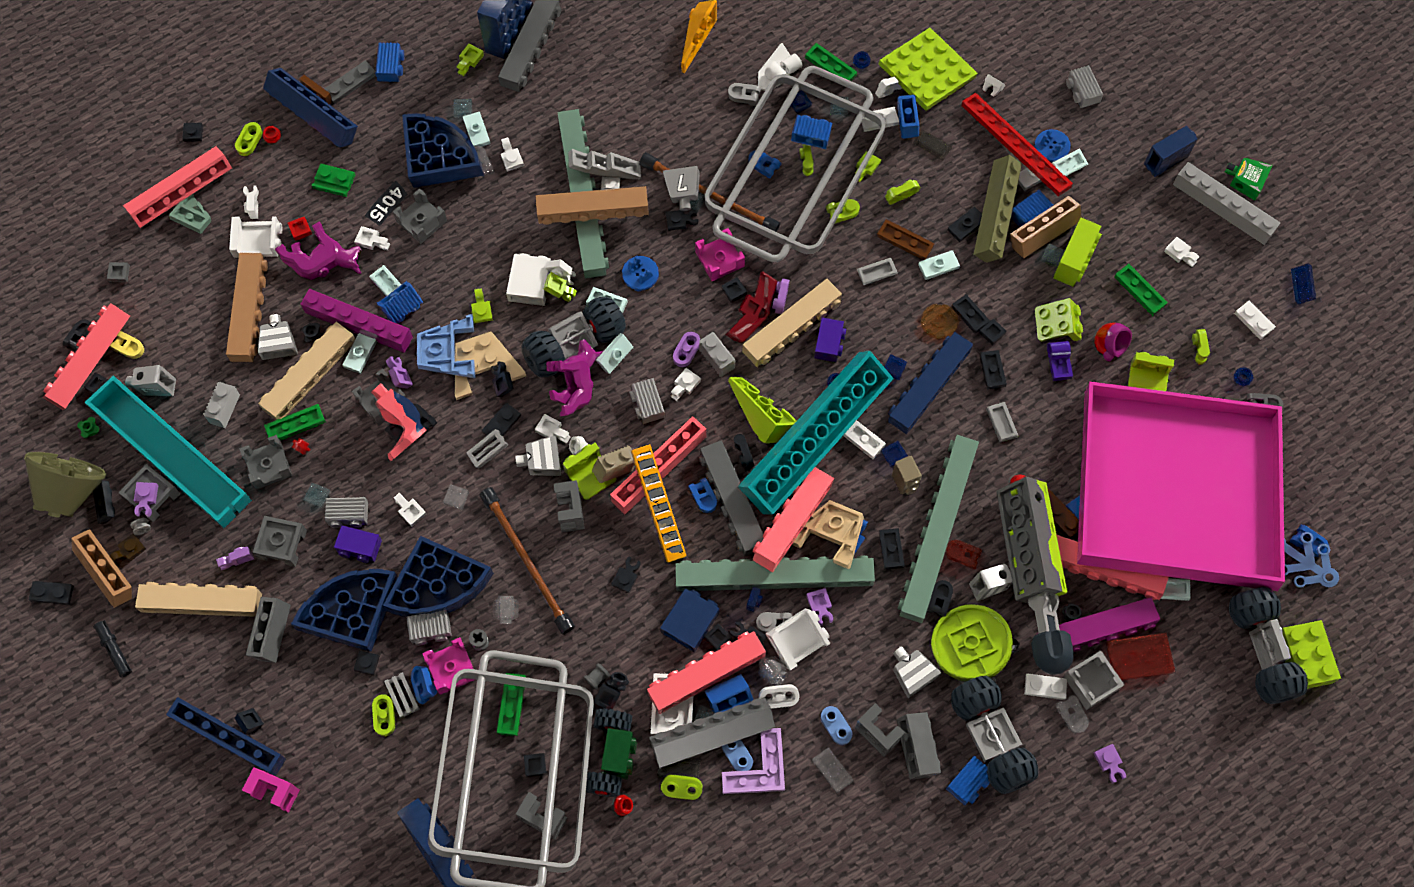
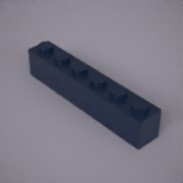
M282 68L268 71L263 89L270 96L280 101L283 106L293 111L296 116L306 121L309 126L318 130L321 135L331 140L334 145L344 147L352 144L358 127L356 124Z
M956 332L951 337H946L942 343L943 348L940 351L938 349L935 351L931 358L932 362L924 365L921 370V376L914 378L910 384L911 389L908 392L904 391L899 398L900 403L897 406L893 405L888 412V415H890L888 422L906 435L972 350L973 344Z
M178 697L166 714L174 721L273 776L277 775L286 760L281 754Z

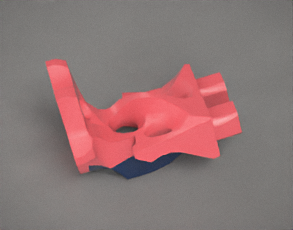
M379 384L371 392L377 399L375 405L380 410L385 421L402 426L404 429L399 441L388 453V459L392 461L419 438L426 429L421 425L420 413L409 399L394 392L392 389L388 391L382 384Z

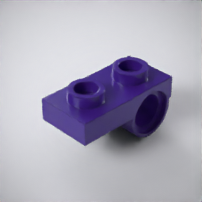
M1069 342L1048 343L1047 352L1053 381L1072 379Z

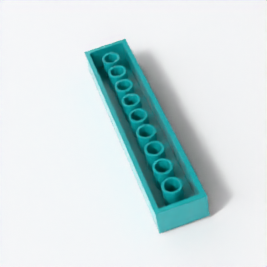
M871 351L858 352L740 483L738 488L762 514L773 515L894 379Z

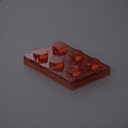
M1167 633L1106 642L1111 666L1121 681L1176 672Z

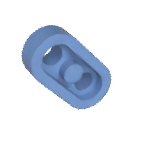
M826 707L821 713V722L831 738L839 745L849 743L852 738V730L843 715L836 707ZM833 713L835 718L831 720L827 715ZM843 730L846 736L841 737L838 732Z
M741 740L735 741L736 746L734 748H730L728 744L722 746L723 752L736 771L751 770L753 759ZM745 759L747 763L740 765L739 760Z

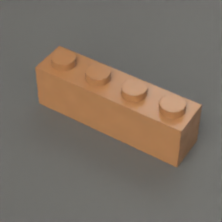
M1067 196L1010 234L1012 248L1023 258L1027 257L1077 224L1080 218H1082L1081 205L1070 196Z
M89 529L72 537V551L113 608L132 599L131 585Z

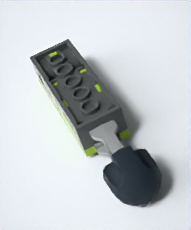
M1015 475L1011 478L1009 485L996 491L1016 601L1028 603L1029 607L1035 611L1039 634L1032 638L1031 646L1036 665L1050 675L1061 674L1069 669L1073 662V646L1070 634L1059 629L1056 613L1059 605L1058 596L1066 594L1067 588L1047 483L1025 475Z

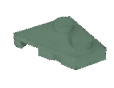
M193 194L179 202L169 214L170 220L200 234L211 223V217L204 211L203 206L195 199Z

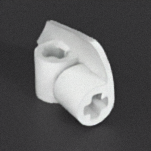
M781 43L759 70L758 86L761 90L765 91L775 76L781 74L790 75L802 68L800 58L796 54L790 55L783 43Z

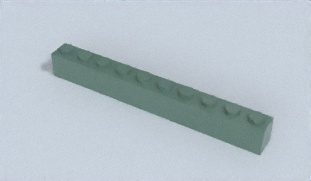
M579 109L557 112L570 192L593 191L592 189L596 187L594 177L590 178V173L569 168L568 152L574 149L586 154L589 153V146L585 147L584 143L588 142L586 131H582V127L585 126L584 116H580ZM590 219L584 222L580 220L575 221L585 278L605 276L606 269L609 268L608 257L604 258L603 255L606 252L605 241L601 242L600 236H604L602 225L598 226L599 219Z
M960 435L956 436L955 441H950L948 451L951 454L949 458L945 457L942 466L946 470L944 475L940 474L937 482V485L940 486L939 492H934L931 502L935 504L933 510L929 509L926 517L929 523L927 527H923L920 536L924 539L922 545L918 544L915 555L918 558L916 563L912 562L909 573L912 574L910 581L906 580L903 591L907 593L905 599L901 598L898 609L901 610L899 615L901 617L923 623L979 441Z
M868 556L853 558L850 569L835 564L833 559H829V557H819L817 560H809L808 557H801L798 560L782 558L774 572L769 571L754 561H750V559H740L739 562H731L728 559H723L719 562L701 560L699 563H691V561L684 560L676 563V591H684L685 588L689 591L691 589L695 591L854 587L873 586L875 582L873 558H868Z

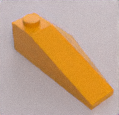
M717 0L700 2L689 14L690 20L681 62L683 73L688 69L717 21Z

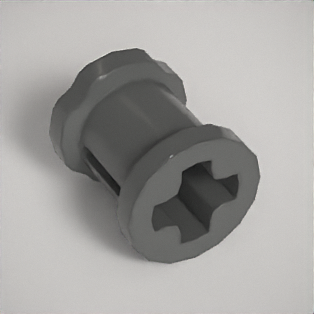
M476 629L470 633L469 641L475 650L481 651L488 647V637L483 630ZM482 637L483 641H482V642L478 641V642L476 643L475 639H476V638L480 639V638Z
M597 663L596 668L589 675H585L584 679L597 690L598 685L606 677L609 678L610 674L601 664Z

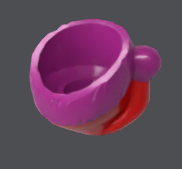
M1121 323L1105 324L1095 335V347L1098 352L1103 354L1106 361H1111L1114 357H1120L1127 350L1132 340V332Z

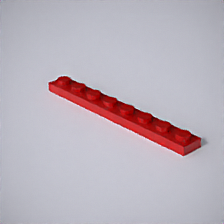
M974 93L962 101L961 106L1058 197L1072 188L1073 183L978 94Z

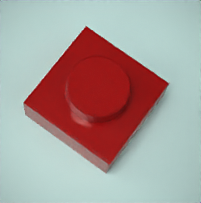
M305 216L288 222L295 241L312 235Z

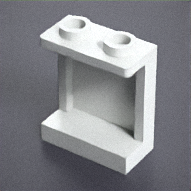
M232 217L229 247L232 256L239 258V253H262L263 257H278L275 248L281 245L279 234H282V223H279L277 217H272V221L242 222L240 217Z
M524 253L520 255L514 254L506 292L508 301L545 306L546 291L543 288L549 274L545 266L546 262L551 261V259L545 256H529Z
M805 608L766 633L782 663L789 670L795 668L797 662L823 645L828 646L830 644L828 640L830 638L825 628L820 627L818 623L820 619L815 611Z

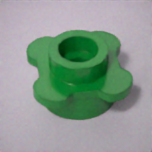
M89 417L88 420L80 421L77 424L83 438H88L99 432L100 428L96 425L94 417Z

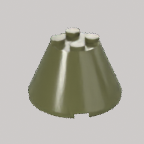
M47 452L26 453L24 460L34 503L33 509L48 511L49 516L60 517L62 514L73 517L76 510L106 476L104 469L72 457L69 460L57 458L58 454Z

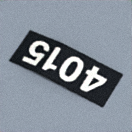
M395 181L373 204L365 216L380 226L408 194Z

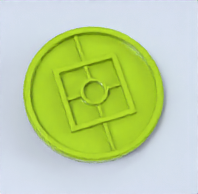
M963 605L947 612L946 617L943 616L938 621L932 633L931 645L934 658L945 673L955 679L969 681L979 676L991 678L998 674L1011 657L1013 640L1007 622L996 611L981 605Z

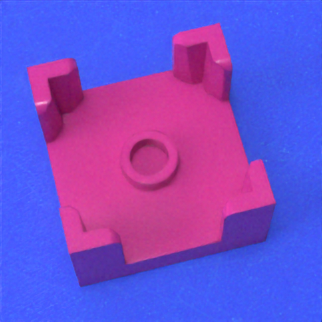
M729 228L722 230V232L732 236ZM704 239L695 242V252L711 281L745 266V257L742 251L738 253L734 245L724 240L718 239L704 245Z
M461 638L451 641L452 646L436 653L433 650L422 653L440 695L450 691L452 680L458 671L474 669ZM461 679L456 683L455 688L476 679Z
M253 767L242 791L249 793L250 796L258 800H262L267 789L274 791L271 803L288 813L300 791L293 784Z

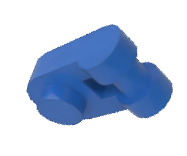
M752 151L749 154L748 162L751 160L755 151ZM763 152L754 169L767 178H771L774 175L775 169L777 170L781 166V162Z
M706 478L701 479L695 485L694 483L688 485L691 495L702 512L711 513L716 509L717 499ZM704 489L705 493L699 495L698 491Z
M1301 524L1297 529V534L1292 536L1290 542L1304 550L1300 536L1304 532H1310L1313 535L1311 543L1314 556L1320 557L1321 555L1318 554L1317 547L1320 544L1329 545L1327 540L1309 527ZM1307 534L1303 536V538L1306 536L1310 539V536ZM1325 546L1320 547L1321 553L1327 552Z
M415 666L411 672V682L416 700L420 704H425L429 698L437 694V689L432 684L428 668L426 666Z

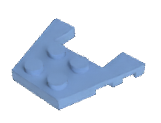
M473 314L467 315L465 319L460 321L457 319L450 321L449 325L437 326L418 333V369L475 378L474 360L455 361V334L474 332Z

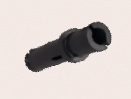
M106 621L96 623L93 628L96 630L101 640L100 644L102 647H105L119 676L122 678L132 673V669L129 667L116 642L117 638L111 633Z

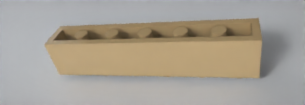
M828 279L824 280L745 342L742 352L756 367L761 364L765 365L770 361L773 354L782 352L787 343L796 341L801 332H807L811 329L816 320L821 321L830 309H836L841 304L842 293Z
M338 322L329 326L325 334L313 343L312 348L302 354L300 360L288 369L287 374L274 384L273 389L263 395L258 403L262 410L275 420L286 417L352 347L355 341L354 335Z
M147 582L146 585L139 584L135 608L145 613L256 617L262 593L254 586L237 588L234 585H225V588L213 584L198 587V585L190 583L185 586H178L175 583L159 585L155 582Z

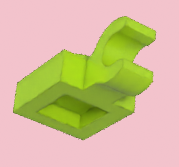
M468 44L459 55L461 62L457 65V68L460 69L458 74L465 76L470 65L475 68L484 56V51Z
M867 151L863 154V156H862V157L860 158V160L857 162L856 167H857L858 169H859L861 163L863 162V160H864L866 154L868 153ZM872 155L858 182H861L866 173L872 175L881 163V159Z
M553 272L547 275L543 290L558 298L562 296L568 302L571 300V296L575 297L577 292L574 288L566 285L567 280Z
M482 288L475 289L476 303L471 304L474 323L493 320L490 301L484 302Z

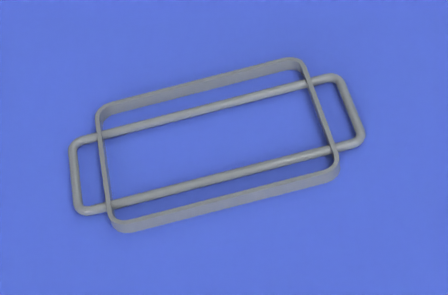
M816 66L805 68L798 79L786 74L775 76L769 83L706 190L705 205L708 210L718 215L712 226L715 236L770 262L782 261L787 256L790 248L804 254L818 252L884 134L885 120L878 113L869 110L873 101L871 91ZM810 73H815L865 95L866 100L863 106H859L804 81ZM781 83L793 86L723 208L712 203L709 199L774 87ZM802 90L857 114L791 234L789 237H786L729 210L798 91ZM863 118L877 123L880 126V131L819 241L810 246L795 241ZM726 218L784 246L779 254L772 255L722 232L720 225Z
M490 650L481 656L479 670L463 669L454 675L449 695L428 833V845L436 855L452 858L450 874L457 885L463 887H545L547 871L566 873L572 870L578 861L594 701L592 694L586 688L567 684V668L560 661ZM495 658L556 668L560 673L559 683L488 672V660ZM461 679H476L477 684L453 848H447L436 843L434 827L456 683ZM485 681L558 692L540 860L462 850ZM565 694H572L585 699L588 707L574 856L572 861L568 863L548 862L564 703ZM460 860L538 870L537 884L535 886H523L465 878L459 874Z

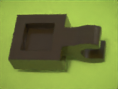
M133 533L117 545L120 549L119 551H115L109 556L117 566L126 558L131 562L144 552L146 548Z

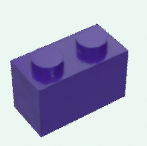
M828 318L821 319L814 358L836 362L837 356L841 357L843 346L840 345V340H844L846 329L843 328L844 321Z
M341 525L334 548L341 557L350 558V556L357 557L358 561L364 563L369 561L375 562L382 539L378 534Z

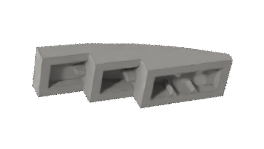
M572 149L568 152L569 168L607 177L641 178V167L638 161L612 152L607 156L594 151L586 154Z

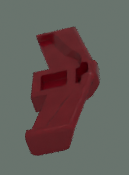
M764 271L760 272L754 297L751 295L745 297L738 310L743 314V317L725 334L726 336L738 343H743L766 321L770 314L777 280Z

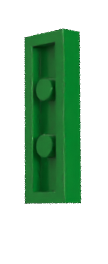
M817 43L805 54V59L815 66L849 81H852L857 76L856 70Z
M1130 264L1115 274L1114 278L1152 316L1167 305L1168 302Z
M319 404L265 424L264 427L268 437L277 435L281 441L322 425L326 421Z
M506 673L507 675L526 677V675ZM504 684L497 734L518 736L525 687Z

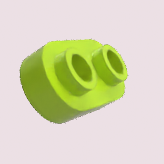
M250 122L241 131L235 142V148L240 155L248 156L255 150L263 134L258 123Z
M908 180L897 188H890L885 198L892 205L916 194L921 187L916 180Z
M379 695L372 703L373 727L380 736H388L395 729L394 703L389 696ZM382 703H387L385 709H380ZM383 723H388L387 729L381 728Z
M668 775L661 784V790L664 795L681 799H697L700 797L703 789L699 779L679 775ZM668 785H674L675 789L670 790ZM694 787L696 791L690 792L688 788Z

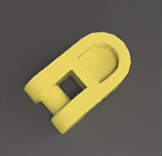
M122 331L118 333L116 340L109 346L112 350L131 359H137L144 353L143 344Z

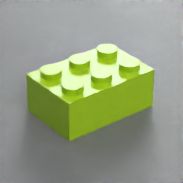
M1080 218L1053 279L1074 287L1076 281H1081L1102 235L1099 233L1100 225Z
M1322 620L1282 628V634L1291 656L1285 663L1295 662L1303 668L1307 675L1308 688L1333 684L1341 679Z

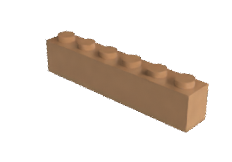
M646 186L536 195L539 224L548 225L554 222L569 223L578 220L584 222L590 219L605 220L615 217L621 219L627 216L642 217L649 215Z
M239 253L226 355L231 362H253L254 356L257 355V345L255 344L256 339L259 338V328L257 326L262 318L260 305H263L264 302L262 288L266 286L264 271L268 269V262L264 259L262 253Z

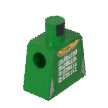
M1243 158L1239 166L1228 163L1224 173L1234 176L1230 184L1231 187L1252 200H1256L1273 165Z

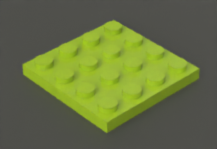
M928 28L879 61V65L891 77H895L899 81L898 84L909 95H915L916 102L925 111L972 81L978 74L931 28Z

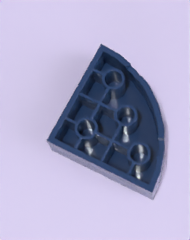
M484 0L477 15L486 53L503 59L506 58L507 54H510L513 42L517 39L520 28L526 21V15L533 7L531 0Z
M426 114L402 115L408 178L413 188L484 176L482 163L474 145L468 136L455 124L440 117L426 116Z
M420 536L383 606L387 612L401 617L431 614L447 610L450 613L473 600L486 587L494 573L491 567Z
M369 569L351 571L334 577L316 589L314 594L302 604L291 625L298 631L371 652L386 614L383 604L398 576L394 571Z
M417 798L397 812L398 816L440 883L444 887H463L457 885L451 877L450 867L452 858L442 857L431 851L428 845V833L432 810L427 803L423 805ZM436 816L434 827L436 843L443 847L453 848L454 837L449 834L444 824L440 825L441 822ZM461 859L459 874L465 878H472L471 876L474 875L472 869L468 864L464 865L465 860Z

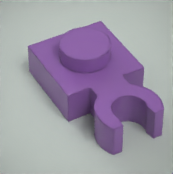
M392 356L389 357L386 363L390 368L388 372L394 386L399 388L411 387L413 383L407 370L402 368L401 359L397 357L394 360Z
M136 483L134 502L139 504L135 507L134 513L137 517H140V512L143 509H146L145 515L147 517L151 516L152 510L149 506L150 504H156L157 483Z
M239 547L234 552L229 553V556L218 558L216 561L218 567L221 570H225L232 565L237 566L253 560L254 556L248 547Z
M826 588L807 593L806 596L811 611L819 614V625H823L822 617H828L829 622L832 623L833 616L827 611L832 608Z
M1113 744L1094 752L1102 771L1109 770V779L1112 783L1117 782L1114 777L1115 773L1120 774L1122 779L1126 778L1124 770L1118 767L1123 762Z

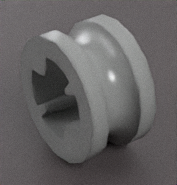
M140 518L131 523L130 526L134 529V535H141L151 530L147 518Z

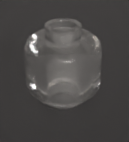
M498 596V599L493 601V618L500 620V624H512V620L519 617V602L517 599H514V596Z
M776 656L765 657L760 661L758 675L770 686H778L786 681L788 667Z

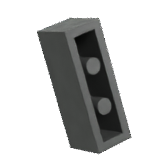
M260 598L246 656L259 661L276 663L290 604L278 598Z
M928 713L906 714L896 719L898 726L905 732L901 737L910 780L929 778L941 773L940 761L937 757L936 743L933 739Z

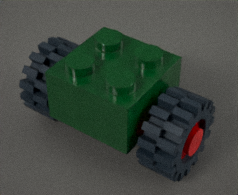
M613 709L596 710L593 727L598 730L607 731L601 766L602 772L587 773V793L618 797L620 795L622 779L628 780V774L632 775L634 762L631 756L636 754L637 742L633 732H630L631 714L618 710L614 711Z

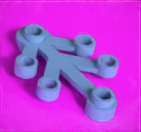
M1304 532L1300 536L1305 556L1288 545L1284 538V552L1300 562L1299 564L1292 565L1285 564L1287 569L1285 575L1305 570H1311L1317 574L1309 577L1296 576L1293 580L1295 586L1304 587L1306 584L1321 583L1325 587H1333L1338 583L1339 574L1330 565L1329 545L1320 544L1317 547V552L1321 555V568L1315 563L1311 543L1313 535L1310 532ZM1305 534L1310 536L1308 542L1303 540ZM1321 546H1325L1327 548L1326 553H1321ZM1326 574L1332 575L1331 581L1325 579ZM1298 578L1303 579L1302 585L1297 584L1296 580Z

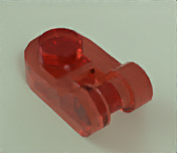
M952 540L947 544L945 553L949 559L971 569H976L978 565L977 559L981 557L982 550L960 540ZM965 552L971 554L970 558L964 556Z

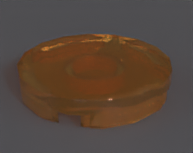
M933 304L927 307L922 314V329L931 338L946 339L947 336H952L957 329L958 316L954 309L948 305Z

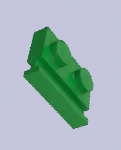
M320 164L314 178L315 181L312 183V188L347 197L355 178V172Z

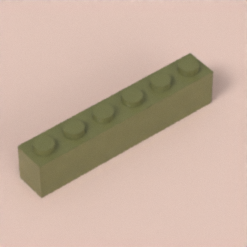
M1011 155L994 160L973 254L986 263L1000 259L1003 256L1022 165L1021 162Z

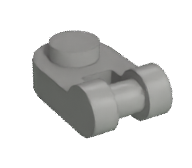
M734 83L729 86L728 97L734 102L756 106L759 102L758 95H760L761 88L757 85Z
M764 612L757 617L756 626L761 632L768 633L777 627L776 620L783 623L793 617L791 613Z

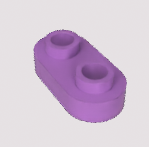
M782 279L781 282L777 283L776 293H779L778 298H774L772 309H776L775 313L782 314L784 311L790 280Z
M687 332L681 338L673 353V361L677 366L686 367L691 363L699 349L700 337L697 333ZM693 341L694 344L689 345L688 342ZM684 356L686 359L682 361L679 358Z

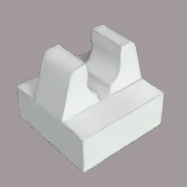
M988 74L985 78L983 91L986 92L989 87L993 86L991 95L994 97L1003 90L1005 84Z

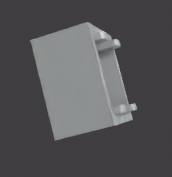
M1101 651L1068 670L1063 676L1067 679V683L1086 710L1124 686Z

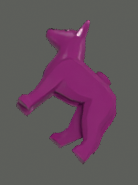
M320 222L312 225L320 244L312 251L310 256L301 251L300 242L291 245L292 252H288L283 244L275 248L276 253L284 264L291 267L303 278L312 280L317 277H325L329 270L335 266L350 268L361 274L358 262L362 248L356 246L345 250L337 241L325 233Z
M586 339L580 340L577 355L570 356L564 361L546 363L547 371L564 372L568 388L560 393H557L555 390L549 391L551 400L565 404L562 406L560 416L574 413L576 410L588 405L592 399L593 382L591 380L590 367L603 351L596 352Z

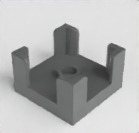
M418 189L413 194L415 202L403 212L401 207H397L393 214L396 222L421 244L446 223L447 218L445 211L440 206L436 209L428 201L426 194L421 189Z
M383 368L375 374L377 381L362 391L361 387L358 386L352 391L356 400L378 426L385 422L375 405L377 399L371 393L372 390L379 384H382L388 391L392 389L406 398L401 389L398 390Z
M277 435L268 438L269 445L252 450L250 446L239 448L250 473L248 474L250 482L255 489L293 476L283 445Z
M147 464L119 492L125 500L136 507L139 504L134 502L136 483H157L156 504H150L149 507L152 510V514L150 517H147L152 522L160 516L156 510L168 497L174 501L180 495L179 491ZM143 509V510L141 511L144 515H145L146 509Z
M577 480L555 483L554 491L557 493L558 505L569 504L570 509L558 511L561 532L585 529Z
M264 516L253 554L260 560L267 561V558L282 560L286 565L296 567L298 556L295 554L300 536L304 539L307 530L302 523Z
M875 703L857 721L855 729L885 757L901 741V737L905 732L899 726H896L885 736L874 725L878 720V715L882 712V709Z
M528 792L516 815L522 822L543 832L544 817L536 813L541 803L536 800L537 796ZM558 808L554 809L550 838L556 840L568 819L565 816V812Z

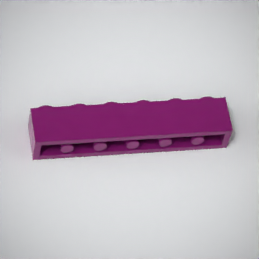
M312 289L307 291L301 302V306L306 314L331 324L338 322L348 331L376 339L378 343L405 353L413 338L410 329Z
M1150 597L1059 624V629L1070 634L1073 652L1081 650V646L1088 645V647H1093L1100 644L1099 641L1105 639L1107 642L1118 639V635L1125 634L1130 636L1137 633V630L1144 628L1145 631L1156 627L1155 624L1160 620L1153 599Z

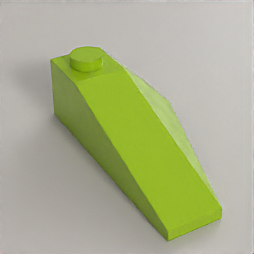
M729 377L728 382L759 440L763 443H777L794 425L796 420L785 409L779 411L772 405L774 403L772 399L759 396L760 391L744 378Z

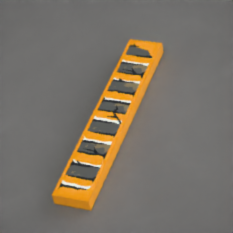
M651 445L631 450L666 561L671 562L686 557Z

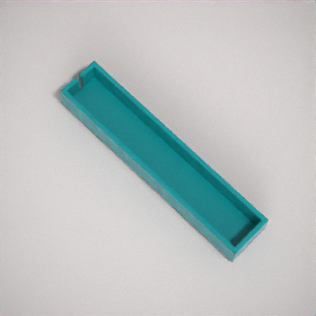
M112 376L85 401L95 414L222 528H225L236 517L234 514L236 511L240 513L252 501L240 487L116 377Z

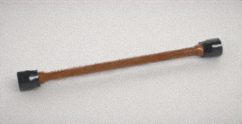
M647 152L642 155L639 162L640 166L650 171L656 170L663 173L664 170H671L658 162L659 159ZM699 184L698 192L705 195L707 188ZM712 192L710 196L711 199L723 205L727 201V198L715 192ZM733 203L731 207L736 212L770 230L777 232L781 222L769 216L761 217L736 203Z
M492 487L483 490L479 494L486 508H490L495 513L513 546H515L518 554H520L519 556L552 609L556 618L554 622L562 635L570 632L575 628L573 621L568 613L564 614L563 610L559 608L511 525H509L498 503L500 499Z

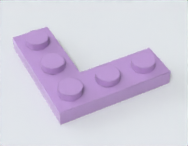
M772 728L760 733L763 770L722 772L723 794L785 791L781 728Z

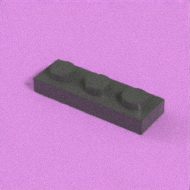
M365 60L324 89L330 93L332 102L336 104L375 77L376 71Z

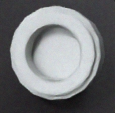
M581 436L572 437L569 443L571 453L573 455L578 454L588 443Z

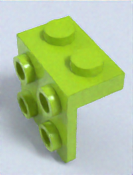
M1068 298L1036 307L1035 317L1038 339L1043 342L1068 335L1074 341L1082 340L1081 333L1083 332V327L1079 321V316L1081 315L1079 305H1076Z
M1136 352L1131 361L1128 387L1166 391L1168 376L1174 366V360L1166 356H1153L1147 352Z
M596 443L584 446L581 452L567 457L563 463L564 471L571 481L577 480L579 492L586 500L616 482V478L599 483L592 472L598 456L601 457L600 448Z

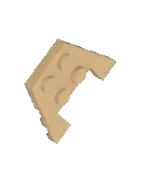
M492 332L456 343L455 361L474 360L475 375L491 370V366L498 367L497 362L500 361L505 362L506 371L510 372L512 381L526 377L523 368ZM455 375L456 400L473 395L467 377Z
M829 500L812 514V518L808 520L792 545L801 548L810 533L841 545L833 561L837 565L850 569L864 516L858 511Z

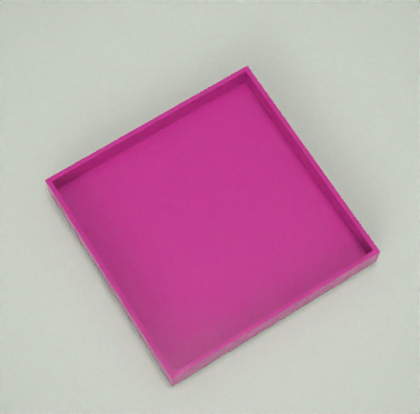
M1089 381L1084 396L1077 564L1249 588L1268 587L1272 591H1278L1285 582L1282 406Z

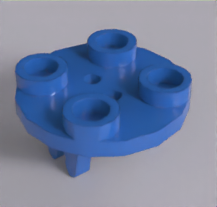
M1049 129L1037 136L1034 147L1048 161L1053 163L1068 155L1070 141L1063 132Z
M635 256L624 264L622 277L627 286L639 292L651 288L659 278L658 267L648 257Z

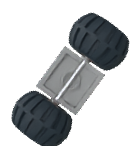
M608 297L595 298L585 306L583 313L582 311L577 312L548 329L549 332L537 331L528 335L521 345L524 360L535 375L539 377L553 376L558 372L547 371L546 363L564 361L570 356L577 355L581 339H586L593 348L598 345L597 341L609 343L620 333L622 334L626 327L623 313L612 299Z
M1259 587L1241 592L1232 597L1229 603V614L1234 623L1242 629L1258 627L1249 632L1262 668L1256 675V691L1264 702L1276 704L1304 695L1307 692L1308 680L1305 671L1297 663H1282L1290 659L1291 656L1277 620L1281 611L1280 600L1270 588Z
M979 676L964 682L953 690L951 694L952 707L960 718L965 721H971L966 724V727L983 761L986 762L993 759L987 766L990 784L999 793H1011L1036 780L1038 777V764L1031 752L1025 748H1019L1022 746V743L1005 709L1001 708L994 711L1001 705L1002 695L999 686L990 677Z

